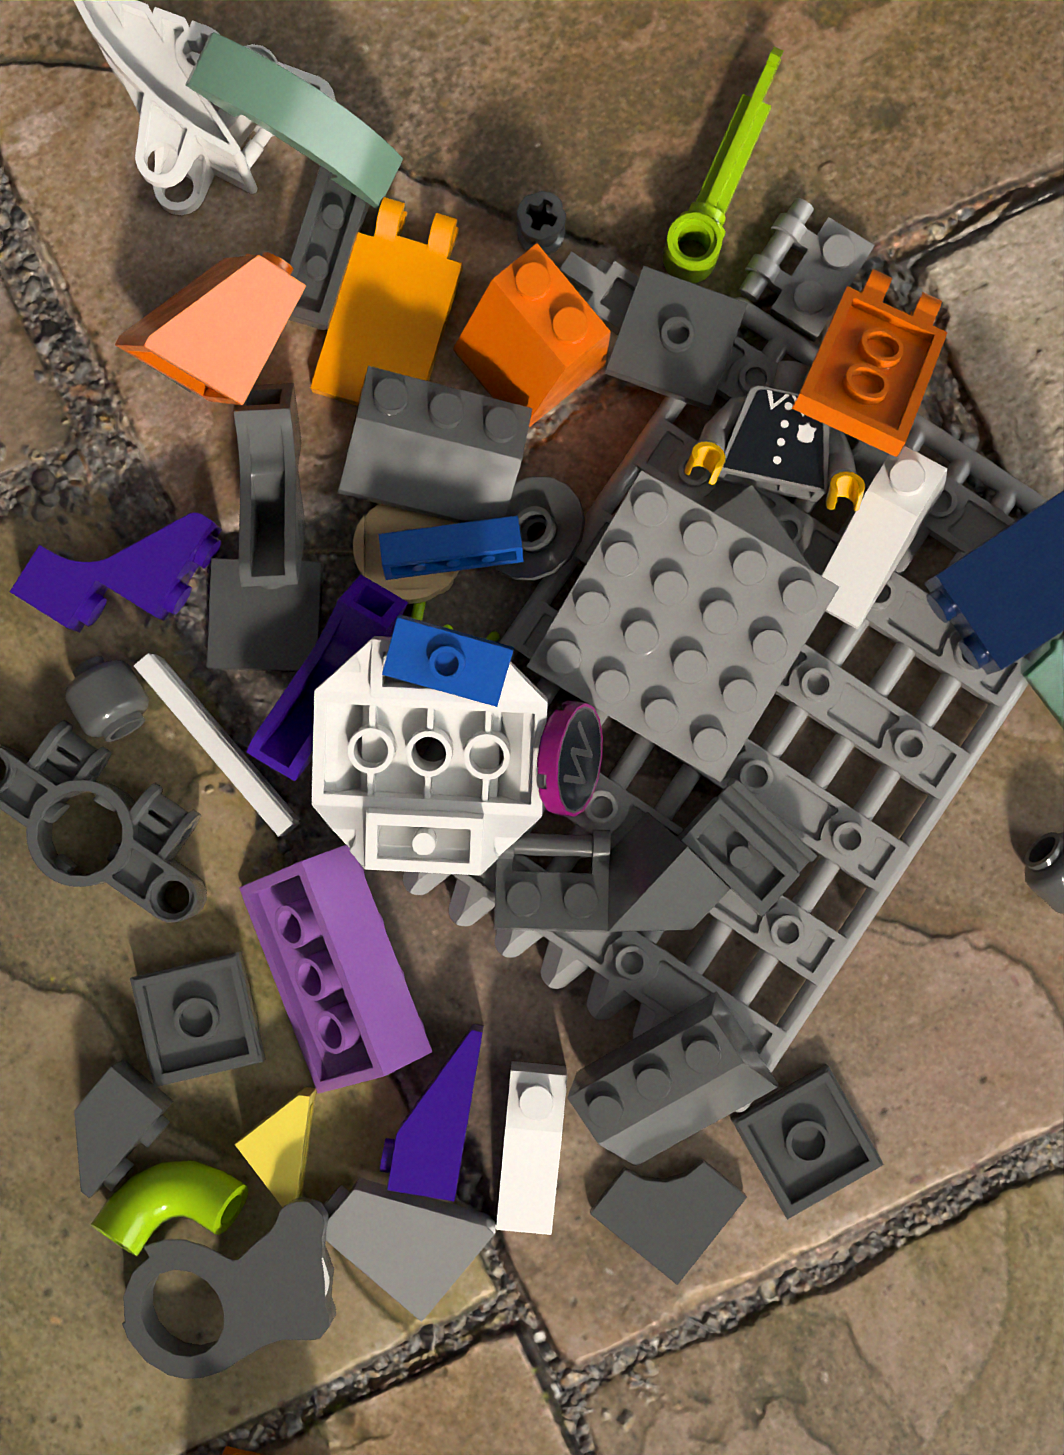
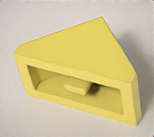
M303 1088L245 1133L235 1144L282 1208L292 1200L303 1195L316 1088Z

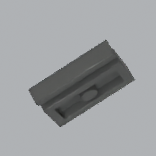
M734 778L727 782L724 790L717 797H714L677 837L754 912L762 917L800 876L799 872L817 857L808 846L741 782Z

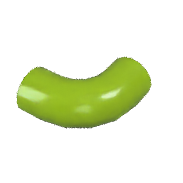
M194 1160L161 1162L131 1176L107 1200L92 1221L91 1226L129 1253L138 1256L154 1231L162 1223L172 1218L185 1217L195 1221L215 1235L222 1234L238 1217L246 1202L249 1190L246 1184L225 1171Z

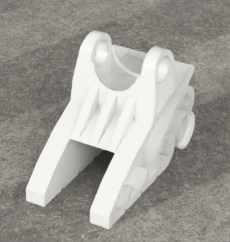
M74 0L113 73L128 91L139 113L140 122L135 160L137 168L144 179L153 185L155 197L162 208L175 215H186L197 210L205 199L214 175L250 194L256 193L258 188L250 168L263 152L267 142L274 135L243 115L233 117L185 86L200 55L196 52H201L211 33H219L211 27L193 20L189 27L184 17L157 7L154 8L152 13L148 4L138 0ZM255 44L244 46L285 68L336 101L332 87L319 76L277 62L273 53L264 46ZM252 131H255L256 134L253 137V139H250L241 151L240 147L243 145V143L246 141V139L249 137ZM152 151L155 154L154 172L150 171L147 165L148 157ZM185 176L191 179L194 187L188 199L177 203L171 202L165 197L166 188L175 186Z

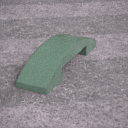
M215 32L209 35L185 86L233 117L243 115L333 173L330 178L331 180L374 208H380L382 199L386 196L403 161L398 152L358 117L295 74Z

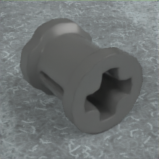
M539 191L525 196L520 202L516 213L517 221L519 222L517 227L518 241L526 251L538 243L549 256L560 248L565 237L566 213L563 209L562 201L553 193ZM543 217L550 219V225L544 224L540 231L532 229V223L539 224Z

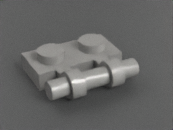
M796 198L787 213H780L771 227L773 235L762 253L754 254L746 266L745 271L748 275L738 291L743 297L753 302L758 300L765 287L776 293L779 297L772 306L769 315L815 342L836 309L846 287L851 285L875 245L829 217L817 235L805 226L814 208L807 201ZM790 247L804 254L792 276L782 271L779 267Z

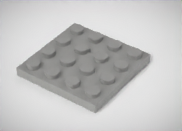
M641 470L527 667L721 783L838 591L839 586Z

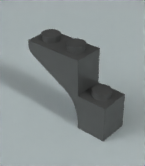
M294 383L253 385L244 404H235L233 411L240 464L239 576L241 587L260 586L264 589H277L285 585L298 584L306 528L298 472L302 440Z

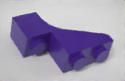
M189 513L113 556L94 562L69 560L39 545L9 592L66 628L79 633L84 625L89 627L100 617L106 606L107 599L103 596L108 588L164 621L169 612L173 615L177 614L186 603L192 587L187 584L199 566L206 568L211 563V558L216 556L221 545V540L217 537L222 529L200 513Z
M360 575L338 599L314 648L255 733L246 753L291 780L296 781L313 760L314 691L374 636L392 637L397 617L403 615L408 602L365 576Z

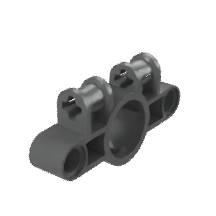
M66 720L59 722L48 733L31 759L16 749L0 746V757L6 765V774L0 782V809L27 827L26 839L30 855L37 867L46 876L60 884L73 887L107 883L147 912L165 922H179L196 916L203 909L207 901V889L204 881L193 871L174 859L196 828L201 818L199 812L194 809L188 812L162 794L163 788L157 783L149 786L137 802H135L121 788L107 782L96 781L107 765L111 752L104 746L97 749L72 732V724ZM84 792L96 794L93 800L103 807L117 812L122 824V843H116L107 857L110 863L103 870L93 874H84L75 870L76 864L66 855H58L52 841L53 823L59 820L70 807L66 802L71 797ZM173 881L183 883L189 891V903L183 911L172 909L166 901L167 887Z

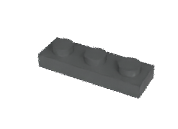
M320 166L289 263L294 268L291 276L305 284L306 287L288 320L328 331L358 232L361 233L369 204L331 180L330 178L333 173Z

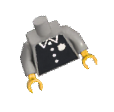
M793 361L778 362L772 388L751 385L746 397L731 398L704 425L699 441L693 447L684 468V473L688 476L695 466L706 468L711 474L708 482L711 485H714L716 481L743 487L752 485L758 490L818 502L826 493L827 485H829L825 504L829 510H835L838 497H846L853 502V510L858 511L865 489L864 480L856 474L854 458L845 433L792 409L810 369L805 364Z

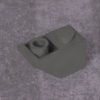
M124 1059L107 1070L74 1110L81 1192L89 1199L103 1186L112 1192L134 1166L127 1157L141 1142L148 1148L170 1123L163 1114L174 1101L158 1087H154L151 1081Z

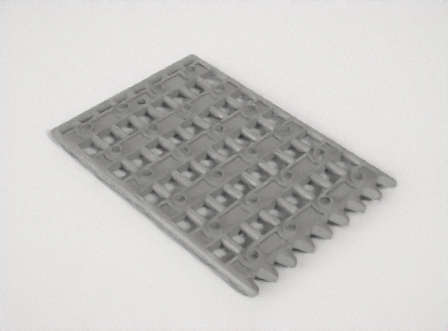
M736 297L734 299L748 303L741 324L768 342L760 352L736 336L715 394L728 402L731 398L746 397L751 385L772 388L777 364L782 361L786 353L800 363L810 367L818 347L746 299ZM668 396L664 397L585 514L583 538L572 559L555 573L541 579L499 643L514 647L511 662H513L518 653L529 661L531 660L558 614V611L550 605L577 565L580 563L586 566L614 518L612 513L641 470L712 512L748 488L716 481L714 485L708 484L711 474L706 468L701 466L693 467L689 476L684 473V468L691 451L698 441L673 425V423L687 403ZM917 413L904 446L918 453L924 444L951 462L947 467L945 488L859 629L857 630L844 622L822 655L806 644L803 646L775 692L776 695L790 704L762 746H758L747 738L721 783L661 748L683 764L654 808L626 791L656 745L637 733L609 776L606 777L599 773L593 796L584 811L575 817L564 815L576 823L570 834L592 835L593 829L610 830L611 848L618 844L647 811L672 834L678 837L684 829L674 823L672 819L701 776L724 790L731 778L737 779L806 846L821 856L793 900L790 901L782 895L762 917L754 912L730 889L708 912L714 918L684 963L656 944L664 931L598 933L497 930L495 946L498 952L505 957L519 956L544 936L549 940L541 967V977L548 987L554 989L563 988L589 967L595 971L587 998L588 1011L594 1018L599 1020L609 1019L635 998L642 1002L633 1030V1039L717 991L772 1073L1063 633L1061 632L1003 670L987 675L983 668L975 669L964 657L958 645V642L962 640L961 636L950 621L944 623L936 616L927 601L926 595L928 593L902 577V574L928 535L956 553L949 563L951 565L1015 522L1016 520L1008 516L1014 505L1028 513L1048 499ZM845 434L854 458L856 474L865 483L864 497L889 454ZM968 475H971L997 492L990 503L962 485ZM755 489L813 571L822 576L856 511L852 510L838 533L810 516L818 502L794 498L791 503L779 494ZM869 625L896 644L867 686L840 667ZM916 656L942 675L915 716H912L888 700L887 696L913 657ZM543 676L536 685L548 698V708L561 687ZM960 686L988 704L961 747L933 730V727ZM595 708L602 727L608 715ZM809 716L836 735L806 778L779 759ZM434 738L421 758L430 762L443 759L446 756L444 745ZM853 747H856L880 763L881 767L852 809L827 792L826 788ZM544 775V787H543V788H545V789H547V786H546V775ZM901 777L928 796L900 839H897L873 823L872 819ZM543 804V807H542V814H543L544 811L546 810L544 804ZM536 823L533 824L525 833H530L536 825ZM514 855L513 871L570 873L580 857L554 856L545 870L525 855ZM496 861L481 875L452 874L457 877V881L449 905V915L455 924L459 926L473 925L495 907ZM841 869L865 885L867 889L839 931L836 932L810 913L838 870ZM404 871L403 884L409 893L424 895L451 874ZM733 929L760 947V949L729 994L705 978L703 973ZM781 961L806 978V981L777 1025H775L748 1006L777 962ZM749 1103V1104L745 1105L744 1107H742V1108L736 1110L735 1112H743V1111H745V1110L750 1106L751 1103Z

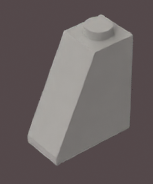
M359 1178L350 1190H347L341 1184L323 1205L328 1212L329 1218L326 1241L421 1322L495 1234L496 1220L487 1213L430 1197L387 1190V1185Z

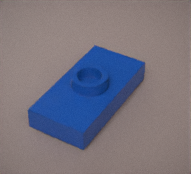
M399 615L394 627L382 675L498 707L514 647Z

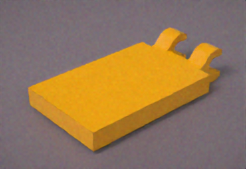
M383 197L377 216L374 237L359 232L357 234L310 389L313 393L358 406L368 366L425 381L430 380L463 272L462 263L449 260L459 227H456V218L436 213L431 226L428 244L401 237L407 217V212L404 211L405 203Z

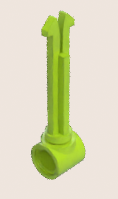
M773 47L752 97L745 94L741 95L695 202H692L688 211L682 212L670 226L663 252V263L669 275L694 284L705 280L713 272L722 247L723 238L726 234L723 228L726 220L725 213L771 110V105L763 101L774 79L784 50ZM685 240H695L703 245L706 253L697 258L688 257L681 252L678 245Z

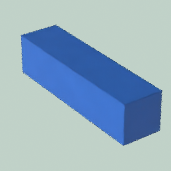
M518 516L378 534L382 567L386 580L524 562Z

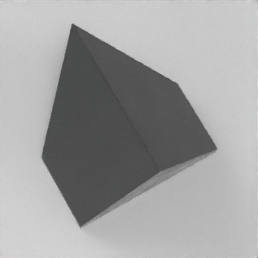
M647 811L610 851L608 932L693 930L730 888L683 842Z

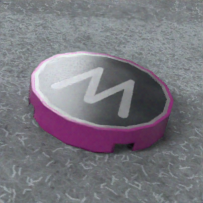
M566 701L562 703L563 710L555 709L553 714L550 715L540 739L537 767L538 774L546 775L547 789L539 788L538 791L547 811L575 817L583 812L590 802L598 782L602 761L603 736L600 718L593 706L582 702Z

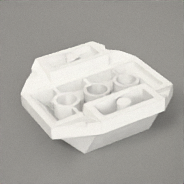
M374 636L314 691L312 806L350 848L349 851L364 869L481 875L506 849L542 817L543 802L540 799L538 790L544 787V775L538 774L537 756L540 739L547 722L548 698L511 661L498 707L382 675L392 637ZM424 737L436 738L444 745L446 756L439 761H426L417 753L415 744Z

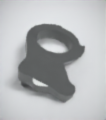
M305 1197L292 1200L280 1210L276 1224L271 1231L257 1241L243 1256L233 1261L205 1245L188 1240L165 1239L143 1246L149 1258L132 1273L123 1296L125 1321L122 1325L130 1343L147 1363L167 1375L183 1379H194L222 1372L244 1357L273 1342L280 1340L320 1339L336 1316V1306L332 1298L334 1267L325 1245L329 1218L322 1202ZM172 1270L188 1271L203 1278L218 1294L224 1310V1328L217 1341L203 1345L185 1343L167 1331L159 1321L153 1305V1288L159 1274Z

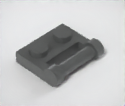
M593 829L592 835L524 833L496 860L494 930L607 933L611 848L610 830ZM514 855L591 857V873L513 871Z

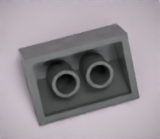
M368 366L359 397L338 493L456 523L503 518L506 516L521 466L533 408Z
M716 991L578 1070L567 1098L599 1145L637 1166L778 1088V1082Z

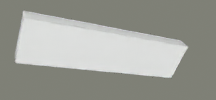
M148 653L134 665L137 671L277 836H286L300 824L299 817L164 658Z

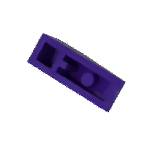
M473 1024L400 1124L396 1139H385L380 1172L390 1173L387 1190L448 1201L455 1200L484 1025Z

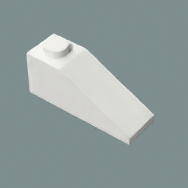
M903 446L897 457L888 455L861 501L860 509L855 512L822 577L839 586L838 591L825 610L827 613L857 630L859 629L943 492L947 475L946 467L906 446Z
M511 1062L496 1230L547 1235L552 1233L567 1086L566 1066Z

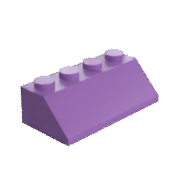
M347 845L300 861L239 887L318 1094L384 1077L432 1053L425 1034L424 1024L418 1016L405 982L404 972L398 964L385 930L383 918L377 910L365 879L364 869L349 851L350 848Z

